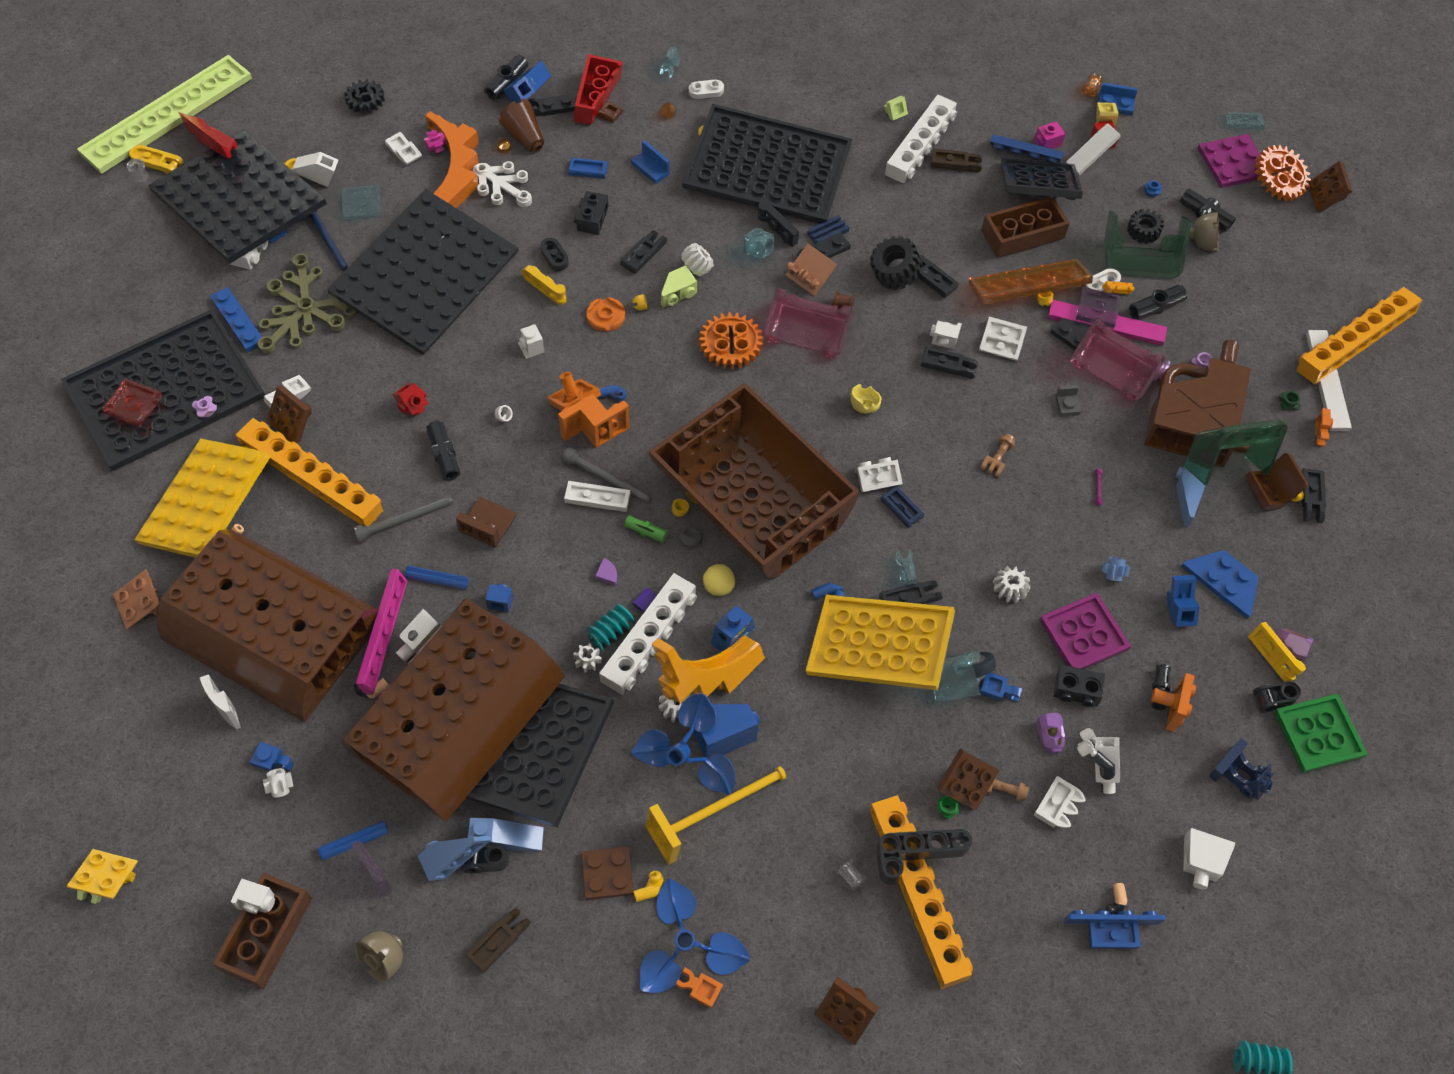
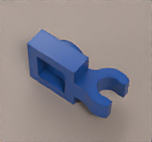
M989 673L985 676L980 694L1002 701L1003 696H1005L1009 700L1018 702L1022 689L1008 685L1009 678Z
M263 742L258 744L249 761L251 765L267 771L274 770L275 766L291 771L294 762L290 761V757L282 755L283 751L281 748Z

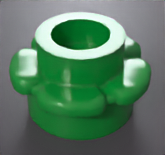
M943 796L938 800L936 810L944 818H952L953 815H957L959 812L958 802L949 796Z

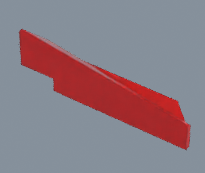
M178 112L187 130L194 134L200 143L228 159L231 158L230 150H234L238 146L233 138L212 126L209 127L201 118Z

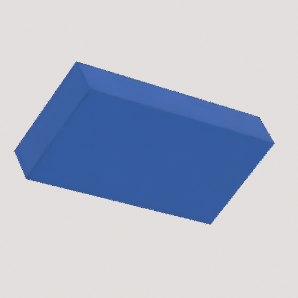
M571 158L568 175L605 179L608 161Z

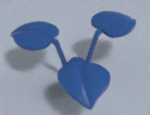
M703 693L691 695L682 703L679 709V722L683 726L690 727V730L681 742L676 743L674 746H669L668 736L664 732L654 729L645 732L631 751V754L640 761L656 767H664L669 763L673 766H679L683 762L686 764L690 762H705L698 769L699 780L705 787L730 795L734 789L735 770L733 764L726 756L715 753L709 760L706 757H689L691 751L686 742L694 732V729L700 733H705L711 730L716 723L715 709Z
M671 878L664 883L659 892L657 913L666 924L678 921L680 931L675 937L677 948L671 958L662 950L651 951L644 957L640 967V989L648 993L664 992L676 985L677 981L681 978L682 969L673 961L680 951L689 952L694 946L709 951L706 956L707 965L714 973L719 975L731 974L750 961L748 951L743 943L729 933L719 932L714 934L710 939L709 947L695 941L694 934L691 931L684 930L682 919H688L694 914L696 899L687 887Z

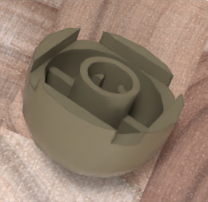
M1218 212L1203 214L1195 221L1194 228H1190V239H1194L1196 246L1204 251L1219 250V241L1217 242L1219 237Z
M374 931L363 936L354 945L358 961L360 963L365 961L373 969L367 972L379 982H385L393 977L403 962L402 942L396 935H391L384 931Z

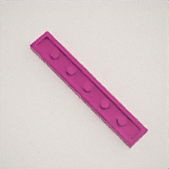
M1053 300L1048 314V319L1060 321L1066 318L1102 327L1106 333L1160 346H1163L1167 331L1165 326Z
M391 569L356 681V685L366 695H373L408 582L399 569Z

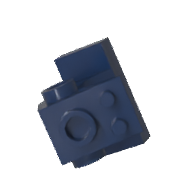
M1240 738L1211 772L1209 777L1217 782L1224 775L1240 788V792L1244 796L1259 800L1264 793L1267 794L1273 785L1271 778L1274 773L1271 772L1270 764L1266 768L1261 765L1255 767L1245 759L1242 751L1248 743ZM1240 768L1251 776L1249 781L1237 774Z

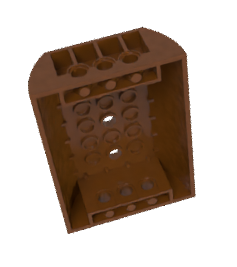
M745 383L649 451L652 462L770 578L780 576L839 530L852 511L859 495V490ZM721 465H726L730 469L727 471H721L718 467ZM754 492L757 494V497L748 498L746 494ZM776 520H783L786 524L784 526H777L774 522Z
M224 529L219 530L160 599L157 628L160 638L299 720L306 722L370 638L379 610L240 532ZM231 583H233L232 587L229 590H227L229 588L228 586ZM262 603H268V604H269V606H268V608H267L266 610H264V611H258V610H257V608H258V606H259L260 604H262ZM296 625H306L304 630L300 632L294 631Z
M465 598L343 737L341 743L349 753L446 822L561 683L565 675L554 660L533 639ZM470 652H476L474 658L466 660V656ZM439 688H445V691L442 695L435 696V693ZM414 724V728L410 732H404L407 725Z

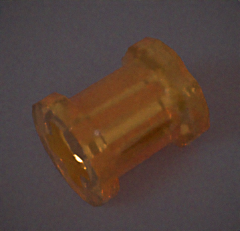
M1093 73L1088 77V82L1082 88V93L1091 98L1095 97L1098 88L1103 83V78Z

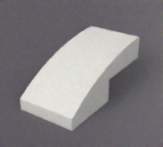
M401 132L385 140L386 146L405 165L422 157V154L412 141L408 142Z
M300 375L282 382V386L286 387L299 399L311 391V387ZM275 391L264 396V402L269 407H271Z

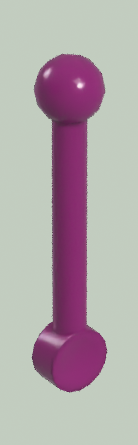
M1101 468L1095 470L1097 475V498H1095V503L1097 506L1103 504L1101 498V475L1103 470Z

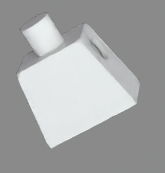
M424 609L399 636L405 644L396 654L404 662L414 653L417 654L440 627Z
M1193 828L1185 834L1183 870L1195 875L1193 880L1195 888L1206 890L1209 880L1216 882L1222 877L1235 847V842Z

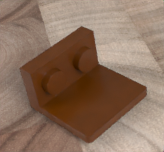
M479 497L469 514L466 515L460 512L456 522L459 532L496 548L516 518V512Z

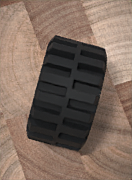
M891 236V239H883L884 242H879L877 249L874 248L872 251L873 255L870 256V265L877 280L882 286L885 285L888 289L892 287L893 290H898V287H901V289L906 288L905 285L907 284L910 286L913 284V280L918 279L917 274H921L922 261L915 244L907 237L904 239L903 236L898 238ZM904 259L901 264L888 267L894 260Z

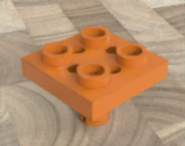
M565 372L559 376L564 388L548 396L547 400L550 405L562 411L564 408L576 404L583 397L594 394L597 398L601 393L598 387L581 378L574 381L572 373Z
M1185 673L1174 689L1173 694L1158 688L1153 690L1151 702L1170 707L1165 730L1174 732L1178 726L1183 725L1185 717H1189L1192 710V705L1189 704L1190 698H1193L1196 690V685L1193 684L1194 675Z

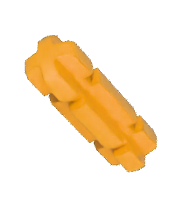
M1105 281V284H1102V288H1104L1106 293L1131 294L1135 289L1133 284L1128 282Z

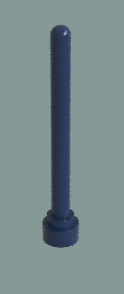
M317 211L313 212L309 217L312 219L339 267L342 270H346L348 268L347 263L319 218Z

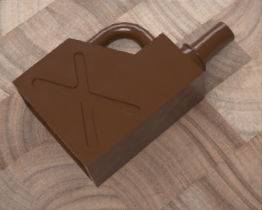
M1224 341L1219 360L1211 358L1206 368L1179 363L1171 365L1164 371L1157 398L1152 406L1144 445L1221 467L1226 465L1237 446L1251 368L1236 364L1239 348L1237 341ZM1179 375L1196 378L1173 383L1174 378Z

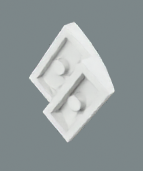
M989 317L979 351L1017 361L1027 327Z
M209 674L200 677L205 692L221 716L235 729L241 728L235 707L226 693L218 690Z

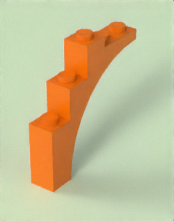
M429 111L425 115L427 127L431 131L436 130L437 133H443L447 142L446 146L451 153L448 174L433 194L457 208L478 186L477 175L473 172L474 166L479 164L478 155L473 150L479 144L478 133L474 128L464 123L457 127L455 124L444 120L440 115Z

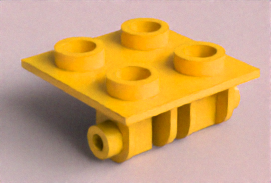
M92 849L67 887L114 899L124 883L134 881L136 874L132 870L138 863V860Z

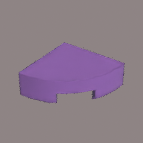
M603 558L596 573V579L616 586L617 571L615 566L609 560Z

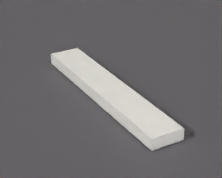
M1327 330L1307 331L1306 336L1310 351L1318 343L1322 344L1329 337ZM1336 369L1319 381L1318 386L1324 408L1331 409L1333 425L1329 431H1350L1352 427Z

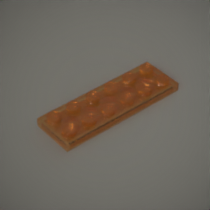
M1078 259L969 278V286L983 304H990L1000 300H1011L1016 297H1028L1033 294L1048 293L1054 290H1065L1070 287H1082L1093 283V276Z

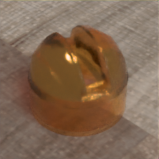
M666 102L662 106L660 114L670 119L676 115V109L672 104Z
M500 138L496 144L497 151L502 154L510 152V141L507 138Z

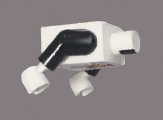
M1086 728L1080 732L1083 741L1078 744L1077 749L1083 757L1091 754V760L1095 762L1096 782H1101V792L1105 794L1115 793V783L1120 782L1119 737H1096L1092 729Z

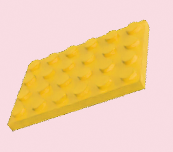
M200 438L134 540L144 546L196 558L219 530L227 528L270 459V455L265 451Z
M826 595L806 673L810 676L938 690L955 609L948 606Z

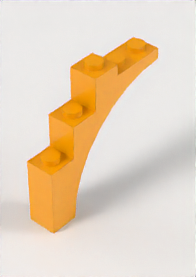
M745 635L721 653L696 661L682 660L674 647L659 638L651 644L655 651L654 657L662 667L661 672L663 675L658 679L662 687L661 692L667 699H674L679 703L690 693H703L708 697L715 689H722L730 694L765 659L760 644Z

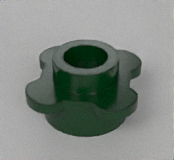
M1287 391L1286 393H1280L1279 398L1282 402L1280 405L1282 409H1300V396L1297 392Z

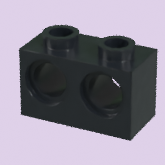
M1060 665L1056 673L1053 697H1057L1063 702H1080L1086 707L1098 706L1103 698L1105 674ZM1064 683L1070 684L1072 688L1066 687ZM1086 688H1091L1094 693L1087 691Z

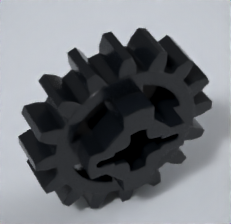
M368 79L365 82L358 80L357 84L352 82V87H346L347 91L344 92L346 105H348L349 109H354L355 113L359 110L361 114H364L365 111L371 113L372 109L378 110L377 106H383L382 102L385 101L384 90L374 80L368 82Z

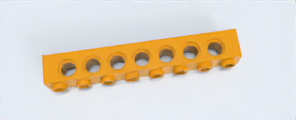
M1405 287L1397 292L1393 291L1387 299L1380 300L1374 308H1369L1361 317L1354 318L1348 326H1343L1335 335L1331 334L1322 344L1318 343L1309 353L1305 352L1298 360L1299 365L1296 371L1315 385L1416 314L1422 299Z
M252 418L236 434L242 447L267 452L270 455V459L267 462L269 465L358 524L368 527L383 512L381 500L378 496L365 492V489L360 484H353L343 473H336L326 462L321 463L311 452H304L297 443L289 442L280 432L277 431L275 433L265 422H259Z
M898 795L871 804L870 814L880 838L887 833L916 831L913 823H909L906 816L908 815L907 807L904 802H900ZM889 821H897L900 827H892ZM907 843L910 849H918L915 843ZM883 844L885 850H894V847L891 844ZM925 859L903 860L904 871L898 883L940 988L944 989L969 980L973 967L970 959L963 954L961 937L959 934H955L953 930V918L950 912H946L944 908V897L941 890L937 889L934 884L935 876L930 866L927 867ZM912 863L917 866L918 870L910 871L906 864ZM893 868L894 873L897 874V870ZM915 886H924L927 890V893H919L916 890ZM925 908L934 909L936 916H928L925 913ZM934 931H942L945 934V939L936 938ZM943 954H952L955 958V962H947L944 959Z

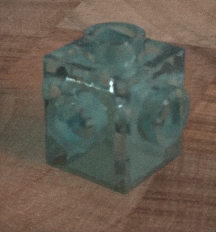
M761 228L753 229L744 235L745 253L764 259L774 252V234L766 232Z

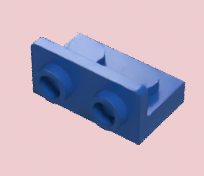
M1102 83L1098 94V103H1115L1119 114L1132 116L1138 89Z

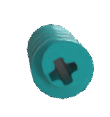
M616 604L613 610L607 611V615L600 617V621H595L594 626L587 628L588 638L602 652L604 651L602 643L610 646L608 638L616 641L615 633L617 632L622 636L624 634L622 627L629 630L628 622L630 621L635 624V620L625 607Z
M1245 1040L1240 1041L1237 1045L1233 1061L1235 1072L1238 1073L1241 1066H1243L1245 1074H1249L1251 1068L1254 1069V1074H1260L1261 1070H1264V1074H1271L1272 1071H1274V1074H1292V1057L1287 1048L1282 1047L1279 1049L1277 1046L1272 1045L1269 1047L1266 1044L1259 1046L1256 1042L1249 1044Z

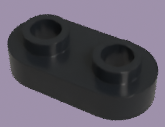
M554 238L542 240L540 244L541 253L550 267L556 271L566 269L569 265L568 255L558 240Z

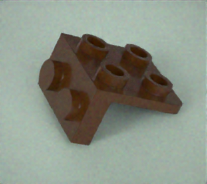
M1284 453L1264 471H1249L1245 475L1249 487L1254 491L1259 504L1264 510L1281 509L1308 487L1307 480L1290 453Z

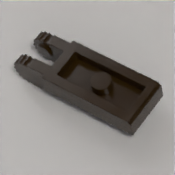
M932 149L931 167L968 170L969 172L977 173L982 170V165L980 164L982 157L980 154Z
M514 908L503 920L500 919L466 953V958L482 974L491 967L530 925L531 921L525 918L513 930L508 926L518 918L521 911L517 908Z

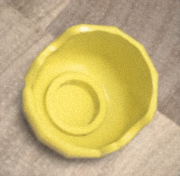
M858 384L852 388L850 401L854 410L859 413L870 414L880 408L882 398L871 386L864 389L861 384Z
M715 564L709 567L703 575L704 588L713 596L722 597L727 595L735 586V575L728 566Z

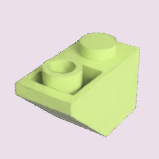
M686 265L669 272L661 293V305L663 308L669 305L673 306L678 301L684 298H691L697 293V280Z

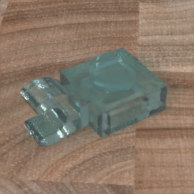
M671 45L665 56V62L660 66V75L668 71L669 77L673 76V68L678 66L680 61L678 47Z
M897 551L896 562L903 567V570H900L901 583L904 582L905 585L916 584L917 578L914 561H912V552L908 551L907 558L904 559L900 556V551Z

